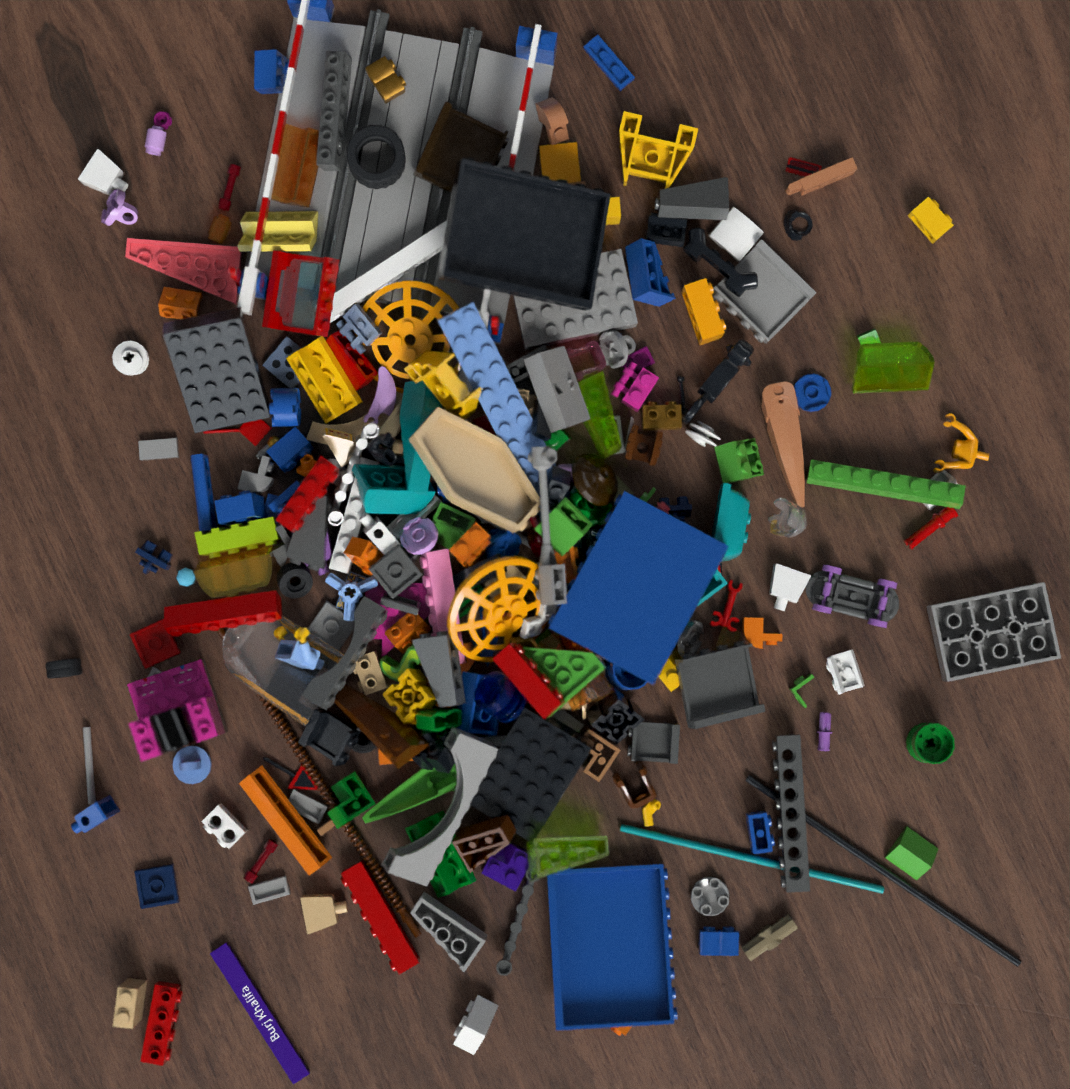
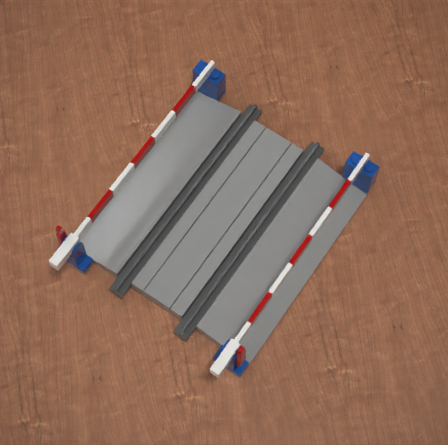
M287 0L294 18L286 58L290 61L283 93L278 95L256 212L260 213L252 252L247 253L245 268L242 272L239 268L230 267L229 269L231 278L236 283V286H238L237 293L240 295L238 307H241L243 314L252 315L255 298L266 300L273 251L261 252L268 212L318 211L317 241L312 250L281 252L338 259L339 270L337 272L336 290L334 293L448 219L452 193L413 175L445 102L452 104L453 109L503 133L508 131L507 138H509L505 149L501 148L499 155L502 157L498 166L495 167L508 166L513 168V171H529L533 175L543 125L539 121L535 104L548 99L557 52V33L541 30V25L538 24L535 25V29L519 26L516 41V57L480 48L483 32L475 30V27L463 29L459 48L457 43L446 41L441 43V40L387 31L390 15L381 12L379 9L377 11L370 10L366 30L365 26L332 23L335 9L332 0ZM326 51H345L352 58L342 171H324L316 165ZM384 56L387 60L391 59L396 66L395 73L397 76L401 75L406 83L404 87L405 93L386 104L365 70V67ZM369 125L388 127L398 135L403 143L406 157L404 172L395 184L387 188H367L361 185L353 177L352 172H350L346 157L348 142L353 137V134L363 127H368ZM381 141L366 144L358 154V161L362 169L374 174L388 170L393 165L395 158L391 146ZM442 251L393 282L418 280L430 283L448 293L460 308L473 302L493 342L501 344L510 295L437 279ZM303 262L299 287L315 290L312 307L316 309L323 265ZM411 287V299L424 301L433 307L441 299L438 295L428 290ZM403 288L391 290L380 296L375 302L391 304L398 300H403ZM448 304L440 311L443 315L454 312ZM411 305L412 316L423 319L429 313L426 309Z

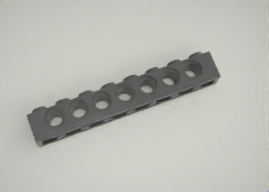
M799 734L775 735V740H772V750L776 751V759H773L774 771H777V778L774 779V785L779 795V798H776V809L780 811V817H777V828L781 829V837H778L779 849L782 848V856H779L780 868H783L784 875L780 876L781 888H784L787 893L810 891L801 737ZM786 749H789L792 753L791 758L788 760L782 758V752ZM786 769L793 771L790 779L783 777V772ZM792 788L794 795L788 799L784 795L785 790ZM788 808L795 809V815L792 818L786 817V810ZM791 827L796 828V835L794 837L787 836V830ZM791 847H797V854L790 857L788 850ZM794 866L798 867L799 873L796 876H791L789 870Z

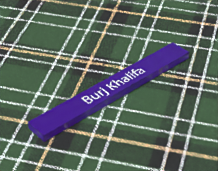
M228 942L212 951L210 955L293 1085L309 1075V1069Z

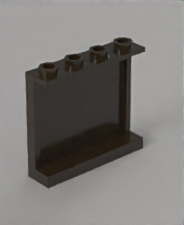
M445 102L413 175L452 193L457 162L464 159V157L474 158L475 162L478 163L491 162L498 166L502 157L499 155L501 148L505 149L509 138H507L508 131L503 133L453 109L452 104Z

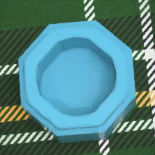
M183 568L178 571L176 578L180 585L189 587L195 583L197 576L194 570Z

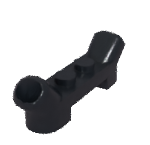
M693 228L688 232L689 242L683 248L687 256L696 263L703 258L728 279L726 281V288L737 297H740L746 290H756L758 287L756 272L738 273L731 262L722 260L720 258L721 255L715 249L710 250L706 246L704 229Z

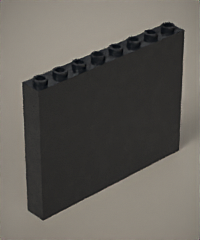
M464 157V159L459 160L456 165L437 279L583 311L592 309L611 194L604 193L605 190L600 188L587 189V186L583 184L571 185L568 184V181L562 179L557 181L550 180V177L546 175L533 176L529 171L516 172L508 166L495 167L494 163L491 162L478 163L475 162L474 158Z

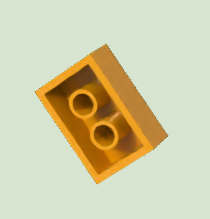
M705 278L684 285L681 293L699 346L721 339L725 333L726 325L723 318L720 319L719 317L720 307L717 300H713L712 294L714 290L711 282L708 283Z

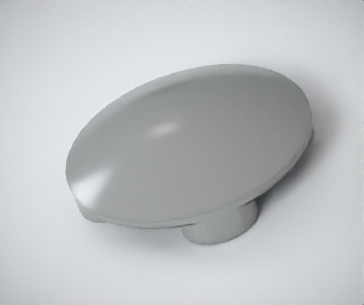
M705 877L697 881L693 886L691 901L699 913L705 916H715L723 912L728 906L729 890L720 879Z

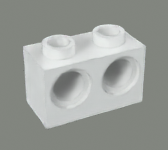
M222 803L217 805L201 821L204 824L203 828L209 834L213 833L218 838L217 842L223 848H231L248 831ZM216 815L221 818L220 825L213 823V816ZM227 829L234 831V839H229L226 836Z

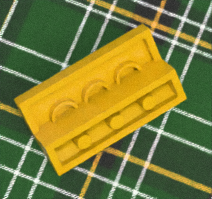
M323 336L286 358L325 424L363 402Z

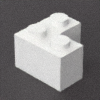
M479 995L475 1001L470 1000L466 1011L469 1013L467 1017L463 1016L453 1034L456 1037L453 1045L474 1055L485 1038L499 1005Z

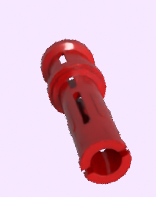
M949 507L943 508L937 514L934 513L929 522L904 540L905 544L909 545L908 548L913 550L914 547L938 528H944L948 521L952 518H957L958 513L954 508Z

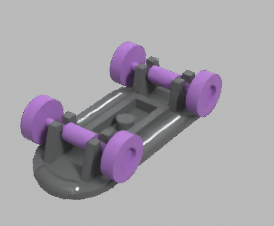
M824 564L822 571H818L810 577L806 585V595L813 604L812 610L831 614L834 611L868 620L867 624L887 628V622L893 619L899 609V598L893 590L897 588L898 583L878 579V583L841 574V568Z

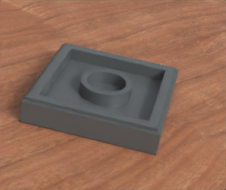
M399 544L368 568L392 599L423 575Z

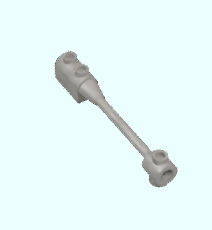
M551 446L531 447L532 452L528 454V460L532 463V467L539 471L543 537L540 563L535 571V578L539 581L540 587L536 591V597L540 600V605L567 603L565 564L556 563L551 545L547 469L556 462L557 453Z

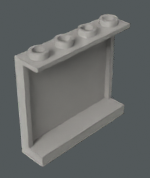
M762 239L735 267L738 273H757L758 287L756 290H746L740 297H737L726 288V281L728 280L726 277L713 288V297L719 303L723 302L727 306V311L732 316L736 315L741 319V325L747 330L750 328L755 333L753 336L760 343L764 342L765 344L816 294Z

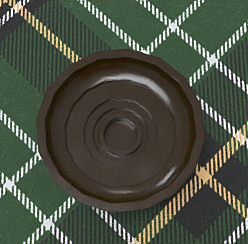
M582 454L576 457L572 464V478L579 493L588 502L597 506H606L613 502L618 492V481L612 467L603 458L595 454Z

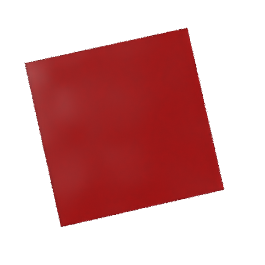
M164 619L129 634L145 669L181 653L174 636H170L164 629Z

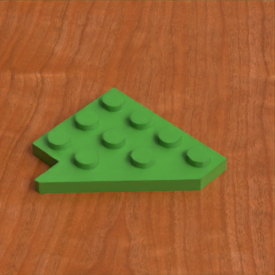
M523 647L527 658H531L536 662L540 673L546 674L551 680L550 684L553 688L559 689L564 696L565 702L547 719L607 668L594 652Z

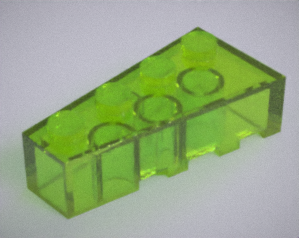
M608 837L534 838L527 842L530 882L609 856Z

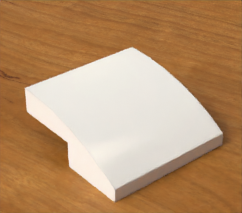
M732 207L728 212L727 220H721L708 236L720 248H724L736 261H741L764 232L738 209Z

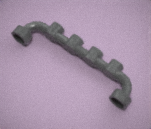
M535 865L528 867L526 871L527 882L522 887V898L516 906L517 913L515 920L510 926L509 939L505 942V952L503 958L498 961L496 966L497 972L502 976H506L512 971L510 958L512 952L516 949V939L518 933L522 930L521 923L528 911L527 904L534 892V882H537L542 875L541 869Z

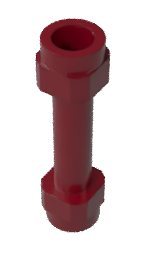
M230 164L228 168V181L223 198L219 200L218 208L221 210L229 211L231 208V195L236 177L240 176L241 167L238 165Z
M270 838L263 846L265 849L253 867L248 869L243 877L247 882L254 883L258 877L257 873L269 855L274 853L279 844Z

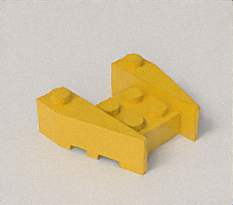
M624 111L619 130L623 185L626 186L629 175L664 182L666 183L664 189L670 188L694 149L699 128L680 124L675 143L639 135L642 115Z
M426 351L404 368L415 384L420 381L426 384L446 409L445 411L463 420H466L476 411L482 388L479 387L472 392L468 391V386L463 381H460L453 367L447 364L455 356L454 353Z

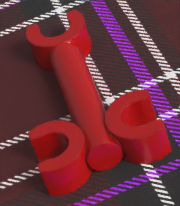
M730 580L727 585L729 594L723 615L720 612L714 611L712 615L718 617V622L710 621V625L727 628L729 632L733 633L737 629L731 627L730 623H738L739 619L736 617L730 618L736 594L741 591L743 584L740 583L738 589H734L732 587L733 580Z

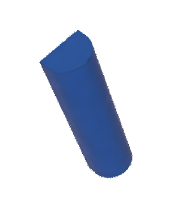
M195 454L190 457L199 531L208 532L213 528H217L209 458L205 454Z

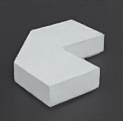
M558 604L540 605L538 616L523 619L520 637L526 639L539 635L543 630L542 626L550 620L553 613L556 614Z

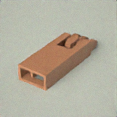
M853 157L789 184L786 194L792 195L800 192L801 196L853 175L857 170Z

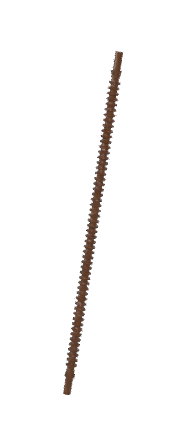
M224 628L217 630V633L227 646L226 650L232 654V659L236 660L235 664L239 665L238 669L241 668V673L245 674L244 678H248V681L266 692V689L262 688L263 684L260 685V680L256 679L257 675L253 674L254 670L251 671V666L247 665L248 661L244 660L245 656H241L242 652L238 651L236 642L231 640ZM257 692L256 697L259 696V701L263 702L262 706H266L265 710L269 711L268 715L272 716L271 720H275L274 724L278 725L277 729L281 730L280 734H284L283 738L287 739L286 743H290L289 748H293L292 752L297 754L295 757H299L298 762H302L301 766L306 768L304 771H308V776L312 777L310 780L314 781V786L317 785V790L321 791L320 795L324 796L323 800H327L326 804L330 805L329 809L338 806L339 801H335L336 797L332 796L333 792L329 791L330 787L327 788V783L323 782L324 778H320L321 773L318 774V769L314 768L315 764H311L312 759H308L309 755L305 754L306 750H302L303 746L299 745V740H296L297 736H293L294 732L290 731L291 727L287 726L288 722H284L285 718L280 716L281 712L278 713L277 710L279 708H275L274 703ZM351 821L341 826V828H345L344 832L348 833L347 837H351L350 842H354L353 846L357 847L356 851H360L359 856H363L362 860L366 861L365 865H369L368 870H372L371 874L376 876L374 879H378L381 889L385 890L384 894L387 893V898L391 899L390 903L394 904L393 908H397L396 912L400 913L402 922L407 924L415 938L420 936L422 933L413 921V916L406 910V905L402 904L403 900H399L400 895H396L397 891L393 890L394 886H390L391 881H387L388 877L384 876L385 872H381L382 867H378L379 863L375 862L376 858H372L373 853H369L370 849L365 847L367 844H363V839L359 838L361 835L356 833L357 829L354 830V825L350 824Z

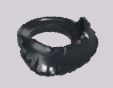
M796 208L786 213L784 227L787 236L791 240H801L811 232L813 223L807 213L799 212ZM802 217L807 221L808 227L804 232H799L793 229L792 221Z

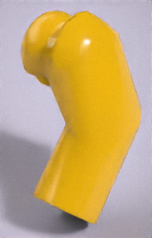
M654 799L642 808L645 827L654 825L652 815L661 807L659 800Z

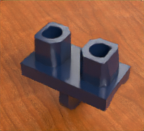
M687 496L678 497L677 505H670L669 498L667 497L659 498V503L664 501L669 506V515L682 522H685L684 517H691L692 504H689Z
M149 540L135 551L138 555L149 560L146 562L142 559L139 563L144 567L143 573L147 575L152 571L156 574L158 568L153 566L154 564L164 570H169L171 567L169 563L173 554L163 549L158 557L154 556L153 552L157 545Z

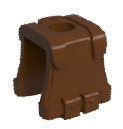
M634 425L628 436L625 450L626 460L631 461L633 459L655 466L661 451L659 449H661L663 442V432L657 431L655 437L637 433L639 426ZM639 443L647 444L648 451L641 454L638 452L637 445Z
M642 761L636 762L635 765L648 790L630 798L618 772L612 775L614 783L618 788H621L628 806L632 809H637L656 798V792L646 776L647 770Z

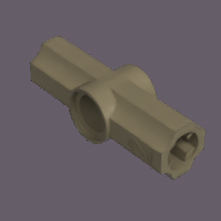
M787 914L774 924L762 928L754 938L743 944L741 948L748 959L752 961L766 950L769 951L777 947L782 942V939L796 931L798 927L790 915Z

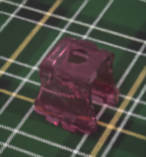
M596 341L588 342L585 346L574 350L573 348L566 349L569 359L590 351L594 361V367L575 373L578 383L586 376L591 374L597 375L606 366L604 355Z

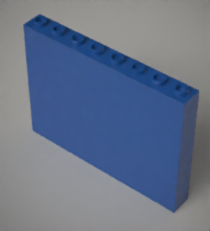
M624 491L623 495L619 494L614 503L616 505L614 511L608 513L605 522H607L606 526L598 531L596 544L594 546L591 545L588 549L586 562H582L578 567L577 573L579 574L576 580L572 579L569 583L567 603L558 604L560 608L557 614L553 613L548 623L552 631L654 686L728 550V545Z
M663 864L548 870L556 1031L674 1024V1019H677V1007H673V999H676V989L672 987L671 979H675L674 967H670V959H673V948L669 947L668 940L672 939V930L667 925V919H671L670 907L666 908V900H669V889L665 888L664 880H668L667 868H664Z

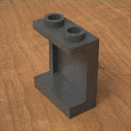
M641 722L635 729L630 727L628 737H632L631 745H628L627 756H631V761L678 764L680 725Z

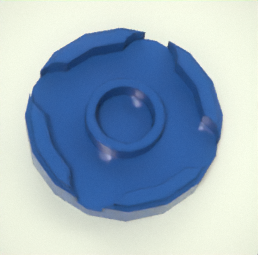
M806 374L799 378L794 385L798 406L804 411H819L829 402L831 387L824 377L817 374Z

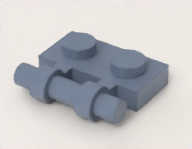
M359 303L355 304L343 316L347 322L346 324L342 320L336 324L340 329L341 335L346 336L351 343L350 346L354 350L356 349L359 354L366 350L362 343L370 346L382 334L381 330ZM352 329H353V330L355 331V333L358 335L357 338H356L355 335L351 332Z

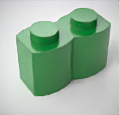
M436 707L433 710H421L416 714L417 728L422 730L440 732L445 728H457L462 724L461 710Z

